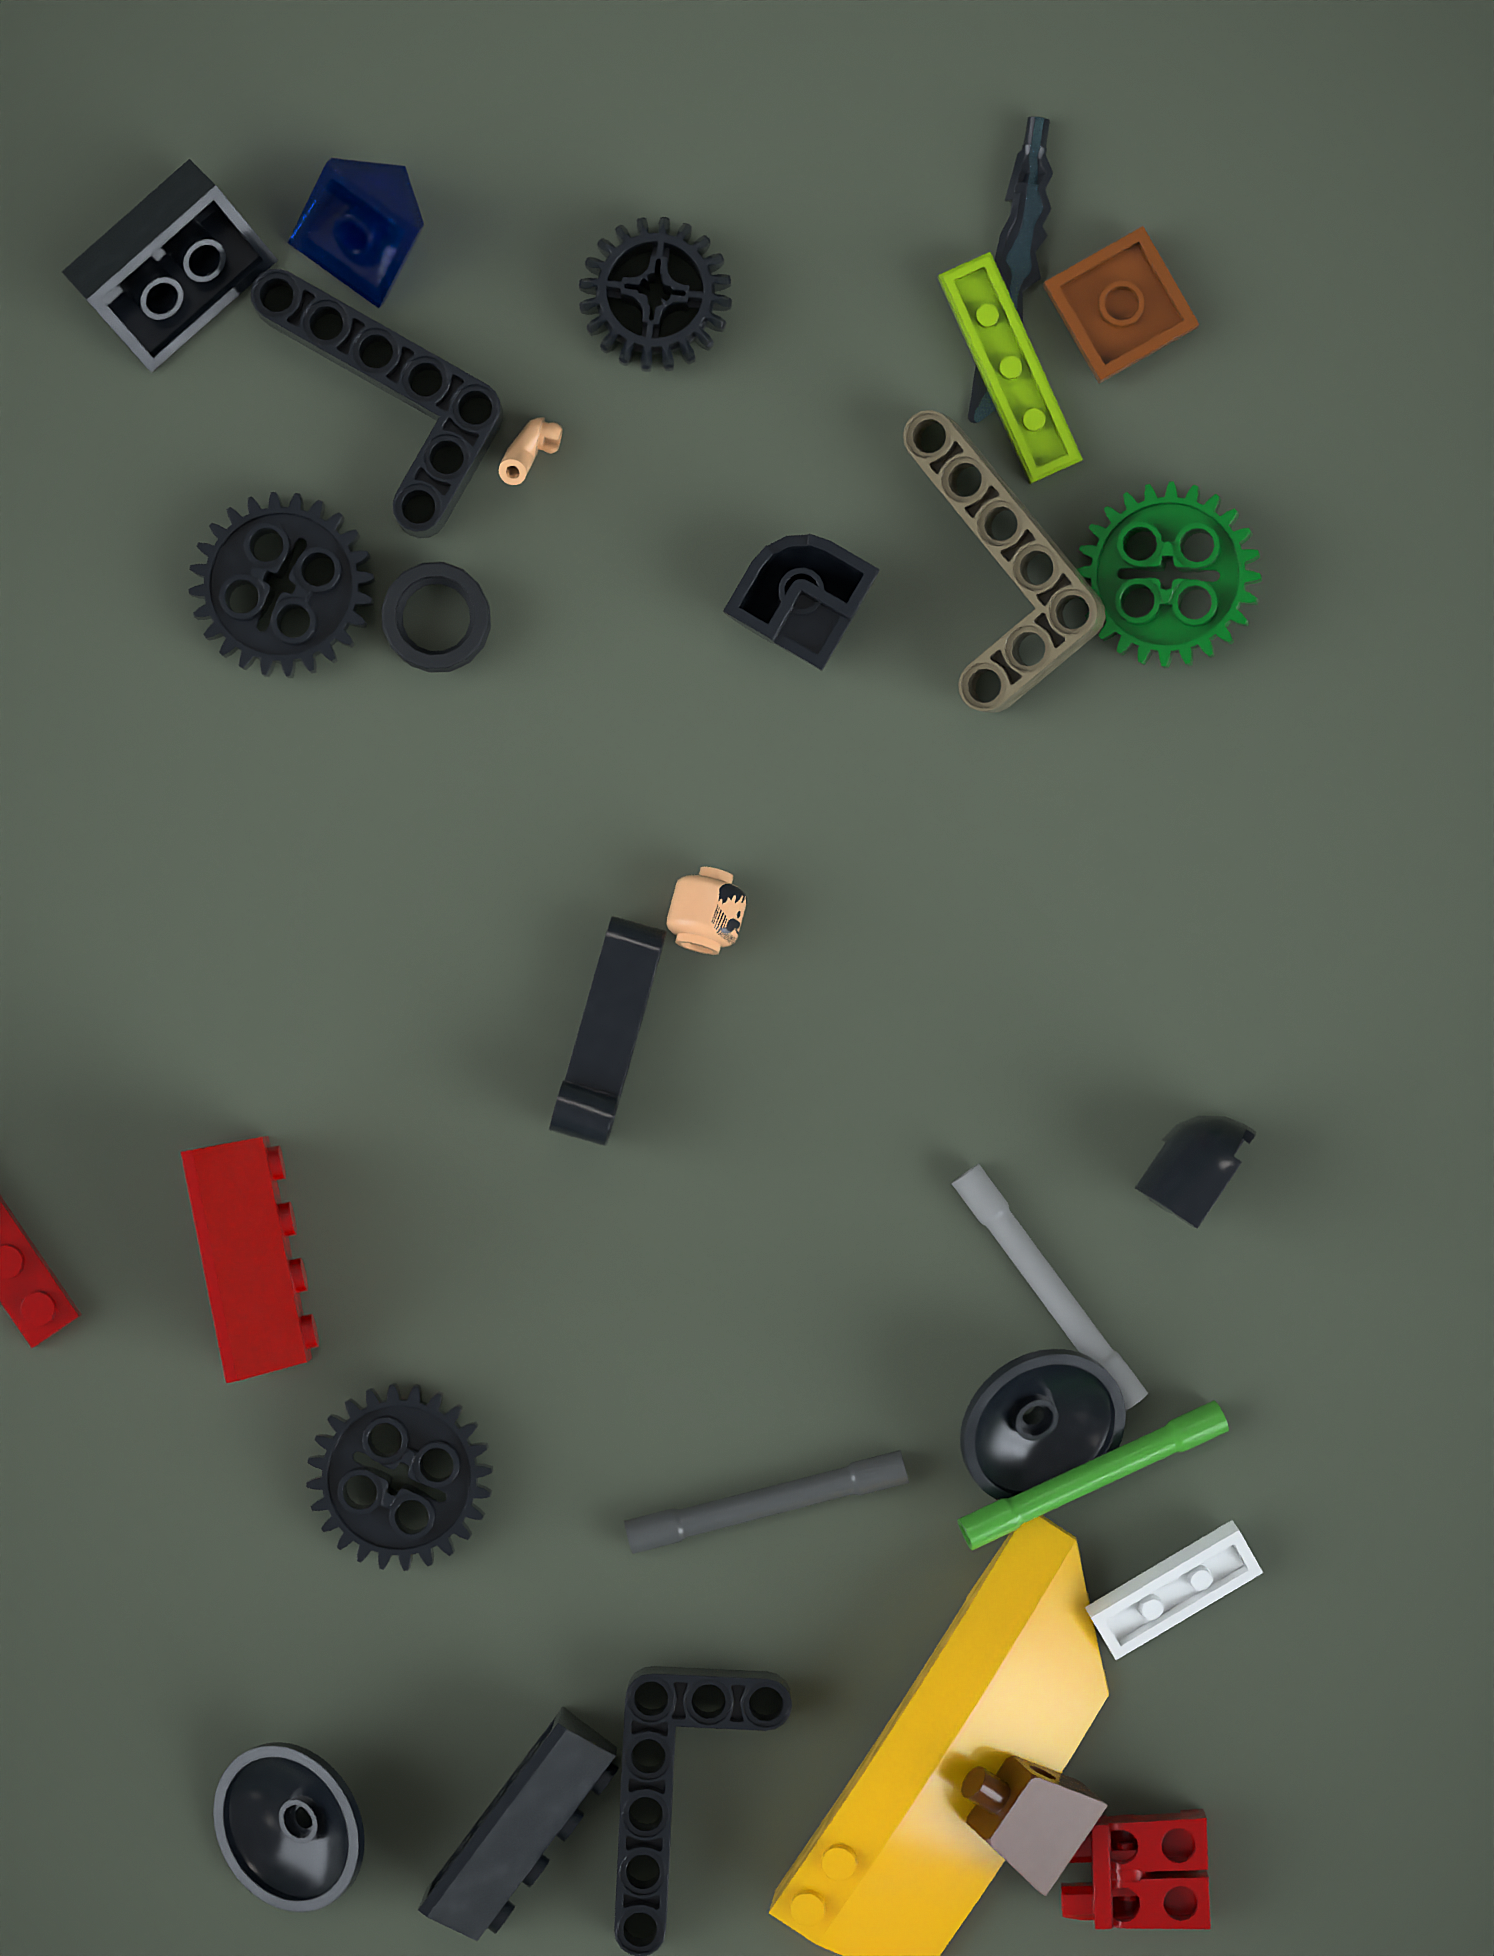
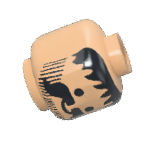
M701 867L699 875H688L678 879L667 916V927L677 936L675 941L677 945L703 954L718 955L720 948L735 944L742 923L747 896L740 888L732 884L734 876L731 873L717 868Z

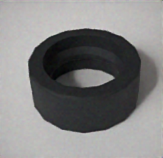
M445 562L421 563L404 571L388 588L381 607L382 629L391 648L410 666L429 673L451 672L470 663L484 648L491 629L490 606L479 583L464 569ZM443 584L455 589L464 597L469 607L470 624L466 635L457 645L446 650L430 651L417 646L408 637L403 626V611L407 600L416 590L427 585Z

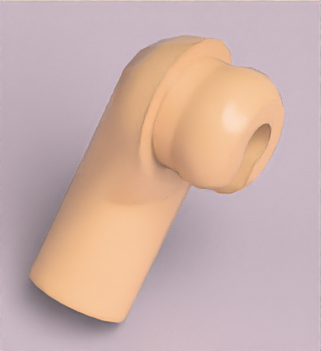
M544 417L529 420L508 447L500 463L499 475L501 479L509 485L521 484L525 480L538 450H543L550 454L558 451L562 437L561 426L555 422H545Z

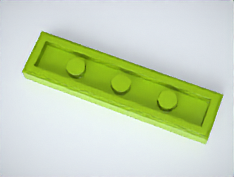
M991 252L939 274L937 278L1029 484L1083 460Z

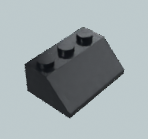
M189 159L66 267L62 273L152 373L247 289L261 273L274 265L278 259L220 189Z

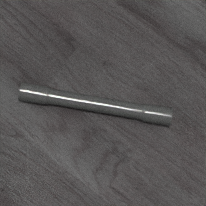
M901 1450L855 1461L847 1467L684 1509H668L625 1520L624 1523L632 1554L678 1543L687 1537L850 1495H865L908 1484L909 1481Z

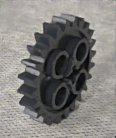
M271 492L268 508L261 509L252 496L248 497V515L242 517L236 510L229 507L226 510L232 525L225 529L218 524L211 523L209 527L218 538L215 545L198 542L196 546L208 557L207 564L190 565L189 570L204 578V584L188 589L189 594L192 597L205 599L206 604L194 611L193 615L197 620H213L214 623L203 634L207 640H215L222 636L226 638L219 651L222 656L227 658L238 649L242 651L239 667L244 670L252 666L257 658L260 660L261 673L264 677H270L275 664L281 663L286 677L293 678L296 662L300 661L303 662L312 674L316 673L317 664L315 656L322 653L332 663L337 662L336 653L332 645L338 641L352 648L355 644L346 632L349 625L359 628H366L367 626L365 620L356 613L357 607L374 605V600L368 595L361 593L360 587L375 582V576L358 570L360 565L366 563L371 558L368 551L359 550L352 552L350 550L358 541L360 535L356 529L341 535L338 533L345 519L339 512L331 516L327 521L323 520L325 504L321 500H317L307 512L304 511L303 498L300 493L294 494L289 507H283L279 495L276 492ZM270 533L281 536L283 539V549L278 558L273 561L264 562L255 557L254 547L261 536ZM300 539H304L307 542L306 548L297 559L289 574V580L296 586L292 594L282 592L279 595L269 626L265 631L261 632L258 630V623L267 612L275 597V591L269 585V581L272 577L282 579L285 576L297 542ZM322 557L332 560L335 572L329 583L323 586H314L306 581L305 572L311 561ZM241 585L255 586L258 590L259 599L254 609L248 613L234 612L230 606L232 592ZM292 609L306 610L310 615L311 621L306 633L296 638L285 636L281 629L284 615Z
M392 1383L389 1386L387 1400L383 1401L374 1388H370L366 1391L367 1407L362 1408L355 1400L350 1398L345 1402L346 1410L350 1416L348 1420L335 1414H331L327 1419L336 1434L334 1436L318 1434L314 1439L327 1451L325 1455H315L308 1458L307 1463L321 1469L322 1476L315 1477L306 1482V1487L314 1490H323L324 1497L317 1500L311 1506L312 1511L329 1510L331 1517L322 1526V1531L327 1532L339 1527L344 1533L339 1539L337 1548L341 1550L355 1541L359 1544L357 1561L360 1563L371 1551L378 1552L379 1569L382 1570L386 1568L392 1555L399 1556L403 1571L410 1569L413 1554L419 1553L423 1562L430 1566L434 1562L433 1547L438 1546L447 1555H452L455 1549L450 1536L453 1533L466 1540L472 1536V1532L464 1522V1519L467 1517L474 1520H482L485 1515L482 1509L475 1505L473 1501L475 1498H488L492 1494L491 1489L478 1484V1478L491 1474L493 1466L477 1463L476 1460L477 1456L488 1449V1443L479 1442L471 1444L468 1437L478 1427L477 1422H471L460 1427L456 1420L461 1414L463 1406L458 1404L445 1413L440 1409L443 1400V1393L440 1391L431 1398L429 1403L422 1401L421 1386L418 1384L414 1385L408 1399L401 1398L397 1383ZM378 1424H392L401 1433V1447L395 1453H382L372 1443V1431ZM433 1448L447 1451L453 1459L454 1467L452 1473L445 1478H435L429 1475L423 1467V1457L426 1451ZM362 1452L389 1469H395L400 1463H405L410 1467L408 1470V1477L410 1479L443 1491L447 1498L445 1501L440 1502L410 1484H405L399 1491L394 1490L390 1487L393 1478L389 1474L355 1461L354 1453ZM363 1475L373 1480L377 1488L376 1500L368 1505H360L352 1501L347 1493V1484L351 1477ZM408 1500L421 1502L428 1510V1524L417 1530L405 1527L398 1516L400 1504Z

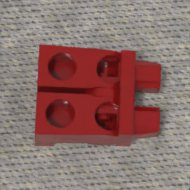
M1189 1809L1180 1810V1813L1101 1816L1069 1862L1091 1863L1092 1882L1061 1883L1062 1917L1077 1920H1093L1095 1929H1112V1927L1124 1929H1211L1209 1876L1206 1871L1209 1870L1207 1817L1204 1810Z

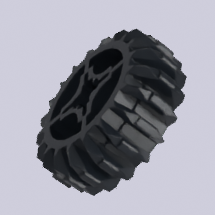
M668 217L660 218L659 233H649L646 218H638V236L631 238L627 228L624 225H619L615 228L621 245L616 248L609 240L604 238L600 239L597 243L598 249L607 258L604 262L595 257H588L586 259V269L597 275L598 278L580 279L579 289L586 294L596 295V297L580 302V311L585 315H600L590 321L587 325V331L593 336L608 330L609 333L600 344L601 350L607 354L613 351L619 343L623 345L619 356L620 364L628 366L635 352L642 353L641 369L644 372H650L653 366V355H662L665 371L674 370L672 353L680 350L684 361L687 364H691L696 360L694 350L690 345L693 341L707 351L713 347V340L704 329L707 327L717 332L725 330L726 321L714 314L713 310H730L732 299L725 295L715 294V292L730 287L731 277L726 274H711L724 264V258L721 253L712 254L706 258L702 257L711 244L710 239L706 235L698 238L692 246L689 245L688 241L692 232L690 224L683 223L675 237L669 235L670 219ZM652 252L648 269L642 275L630 278L623 277L622 281L613 280L617 271L628 260L637 255ZM669 254L681 258L693 268L701 281L703 291L689 290V285L677 283L670 277L668 273ZM660 269L661 284H663L664 294L670 295L668 301L661 298L662 305L655 307L654 319L651 320L650 305H648L647 295L641 294V291L644 288L650 291L649 284L656 282L657 270ZM608 298L622 299V304L635 306L641 311L643 315L641 336L629 331L619 323L609 307ZM689 308L699 309L695 318L684 329L673 335L659 338L663 320L669 314L678 311L688 312Z

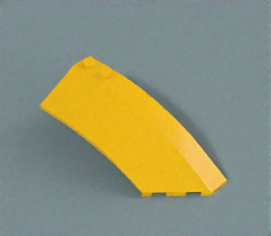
M1043 1515L1022 1524L1017 1530L1008 1535L967 1595L966 1601L878 1739L776 1888L769 1914L816 1945L842 1956L941 1955L1005 1861L966 1823L967 1816L976 1805L963 1797L961 1793L962 1783L966 1775L978 1766L996 1775L1006 1758L1011 1756H1017L1062 1773L1109 1696L1107 1679L1097 1642L1096 1627L1085 1609L1090 1604V1599L1084 1581L1077 1538Z

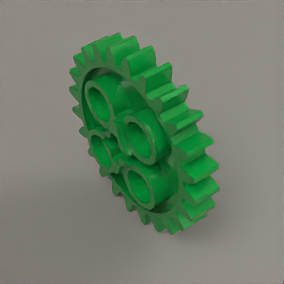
M1169 481L1165 497L1158 498L1151 484H1146L1144 491L1145 501L1137 503L1133 496L1125 492L1123 498L1127 510L1120 514L1115 509L1106 506L1104 511L1111 522L1107 528L1095 524L1089 526V529L1099 541L1097 546L1080 545L1079 550L1085 556L1092 559V565L1080 567L1077 571L1084 579L1091 580V588L1100 597L1105 607V620L1107 622L1098 635L1103 641L1119 634L1121 637L1116 651L1123 656L1134 645L1138 646V662L1142 665L1147 663L1153 652H1158L1163 668H1169L1173 653H1180L1185 664L1192 666L1193 649L1200 647L1208 657L1212 658L1215 655L1211 640L1219 637L1222 641L1231 645L1234 640L1227 629L1228 625L1233 622L1247 627L1249 624L1245 616L1239 611L1241 604L1258 605V598L1246 591V585L1261 582L1262 575L1255 571L1247 570L1246 565L1259 559L1260 553L1255 549H1242L1241 545L1248 541L1253 534L1250 528H1242L1236 531L1231 529L1239 517V513L1235 508L1221 516L1217 514L1221 503L1219 495L1214 494L1203 505L1199 503L1200 489L1197 485H1193L1189 489L1185 498H1180L1175 482ZM1138 532H1149L1156 537V550L1146 560H1133L1127 554L1128 541ZM1193 534H1208L1214 541L1213 552L1209 558L1200 562L1189 561L1185 558L1183 548L1186 540ZM1173 561L1176 569L1182 573L1217 571L1220 574V578L1214 582L1177 578L1172 582V589H1165L1163 583L1157 578L1120 579L1118 573L1121 569L1162 572L1165 570L1166 562ZM1135 589H1148L1154 595L1152 610L1144 617L1135 618L1127 615L1124 603L1128 594ZM1198 589L1206 591L1210 594L1212 601L1209 612L1199 619L1185 617L1181 611V603L1185 595ZM1088 612V613L1085 615V617H1086L1087 620H1088V617H1089L1090 612Z

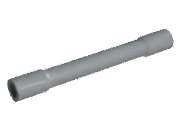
M978 1163L951 1183L979 1222L989 1229L1080 1353L1099 1362L1116 1381L1124 1399L1125 1411L1146 1397L1148 1394L1146 1389L1121 1355L1110 1347L1014 1217L1009 1209L1008 1202Z

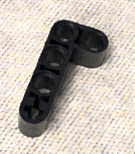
M611 917L566 1077L562 1082L549 1127L550 1131L603 1146L607 1145L667 931L619 917Z

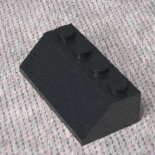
M562 1707L427 1887L418 1911L426 1917L476 1941L479 1940L487 1928L496 1934L515 1908V1905L509 1901V1898L520 1883H524L529 1888L535 1883L550 1861L549 1858L543 1855L544 1851L556 1836L565 1841L571 1835L584 1816V1813L577 1807L590 1790L599 1796L618 1771L619 1767L612 1763L616 1756L617 1747L566 1708Z

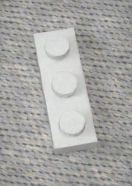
M1233 1520L1089 1604L1085 1609L1113 1657L1117 1660L1259 1576L1263 1571Z

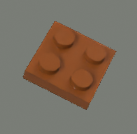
M1144 226L1046 280L1043 284L1045 291L1099 384L1197 329L1199 326L1196 317Z

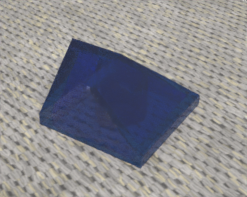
M331 158L326 162L287 242L377 308H380L385 303L424 227L422 215L406 167Z

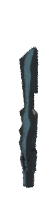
M1033 116L1027 119L1024 144L1022 145V150L1017 154L1005 197L1006 202H1011L1010 216L1000 233L994 259L1022 324L1023 291L1041 279L1035 252L1048 236L1042 226L1052 209L1045 191L1053 175L1046 157L1050 120ZM975 365L968 419L971 423L980 422L996 410L977 365Z

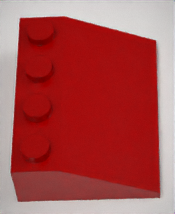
M269 1136L182 1151L181 1157L225 1382H236L310 1361L312 1359L311 1349L319 1347V1339L313 1314H303L300 1292L308 1291V1283L302 1258H292L289 1236L297 1235V1227L291 1202H281L277 1180L286 1179V1171L280 1146L271 1147Z

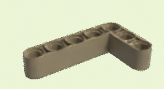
M933 410L920 411L913 415L905 425L903 439L906 449L1035 607L1030 614L972 661L961 673L958 682L959 694L964 703L970 708L988 713L1001 712L1014 704L1099 632L1103 627L1106 617L1105 607L1100 597L961 427L951 418ZM932 424H942L946 432L944 445L934 453H926L921 446L922 433ZM968 467H977L981 473V486L975 494L962 497L956 486L958 475ZM1011 510L1017 518L1018 526L1016 532L1011 538L998 541L992 533L993 519L1000 512ZM1039 554H1047L1053 562L1052 576L1045 583L1034 585L1027 574L1028 564L1033 557ZM1082 597L1089 606L1090 614L1088 620L1083 626L1077 629H1070L1063 620L1064 607L1070 600ZM1038 634L1045 643L1044 657L1039 663L1027 666L1022 662L1019 655L1020 644L1027 636ZM987 671H994L1001 680L1000 694L996 699L985 703L976 693L977 679Z

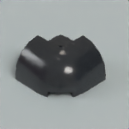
M810 533L806 535L785 536L766 545L753 559L723 612L763 639L776 644L823 671L864 602L880 569L834 542Z
M1196 1116L1181 1122L1162 1139L1165 1144L1135 1189L1147 1196L1151 1202L1166 1212L1174 1214L1191 1227L1198 1229L1242 1163L1234 1155L1244 1141L1249 1144L1256 1136V1131L1226 1116Z

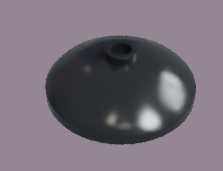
M1039 1350L1008 1362L995 1371L980 1386L966 1409L961 1426L960 1446L962 1458L968 1472L984 1492L994 1499L1000 1500L1002 1498H1011L1118 1448L1123 1438L1126 1421L1125 1404L1121 1390L1113 1377L1099 1362L1073 1350ZM1035 1406L1030 1413L1024 1415L1028 1409Z
M272 1742L256 1746L238 1756L226 1768L215 1793L214 1827L222 1854L239 1881L262 1901L276 1908L292 1912H309L321 1909L345 1894L356 1880L364 1856L365 1837L362 1817L356 1800L338 1772L327 1761L312 1751L298 1745L283 1742Z

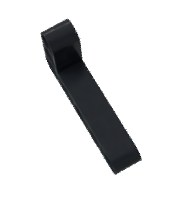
M269 269L261 273L253 282L251 301L265 323L437 421L393 500V514L407 534L416 538H429L437 534L446 524L501 427L503 408L496 392L488 384L294 274L282 269ZM278 286L290 288L293 291L294 298L292 304L287 309L281 312H273L265 308V298L271 289ZM326 314H334L343 319L342 331L331 340H322L314 335L315 323ZM375 342H384L393 348L391 360L381 368H371L363 363L364 351ZM424 370H433L442 376L441 388L431 396H420L412 390L415 376ZM473 398H483L492 404L490 417L481 424L473 425L461 418L464 404ZM445 447L457 448L464 455L462 466L452 474H443L433 468V460L436 453ZM417 496H426L435 502L434 515L425 523L415 524L405 517V509L408 502Z
M650 1666L635 1672L629 1680L624 1712L614 1922L615 1939L620 1948L628 1954L634 1956L652 1954L662 1945L666 1934L676 1727L757 1731L774 1730L780 1727L790 1716L792 1699L788 1684L778 1674L767 1671ZM651 1681L661 1684L668 1693L666 1703L660 1708L652 1710L640 1705L635 1694L640 1685ZM711 1684L722 1690L725 1695V1702L721 1708L713 1712H705L696 1707L692 1696L696 1689L702 1685ZM762 1687L774 1688L783 1699L782 1705L772 1714H759L750 1705V1697L754 1691ZM646 1739L657 1741L665 1750L664 1759L656 1766L648 1767L641 1765L633 1756V1748L637 1743ZM641 1797H650L659 1802L663 1813L653 1823H641L634 1819L630 1812L632 1803ZM637 1855H648L657 1861L660 1871L651 1880L641 1881L631 1876L627 1864ZM634 1913H646L655 1920L657 1929L652 1935L638 1938L627 1931L625 1921Z

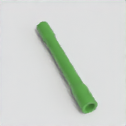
M1213 1400L1170 1420L1162 1428L1011 1498H1002L957 1519L964 1540L971 1550H975L1017 1530L1022 1524L1176 1452H1185L1229 1431L1225 1415L1218 1403Z

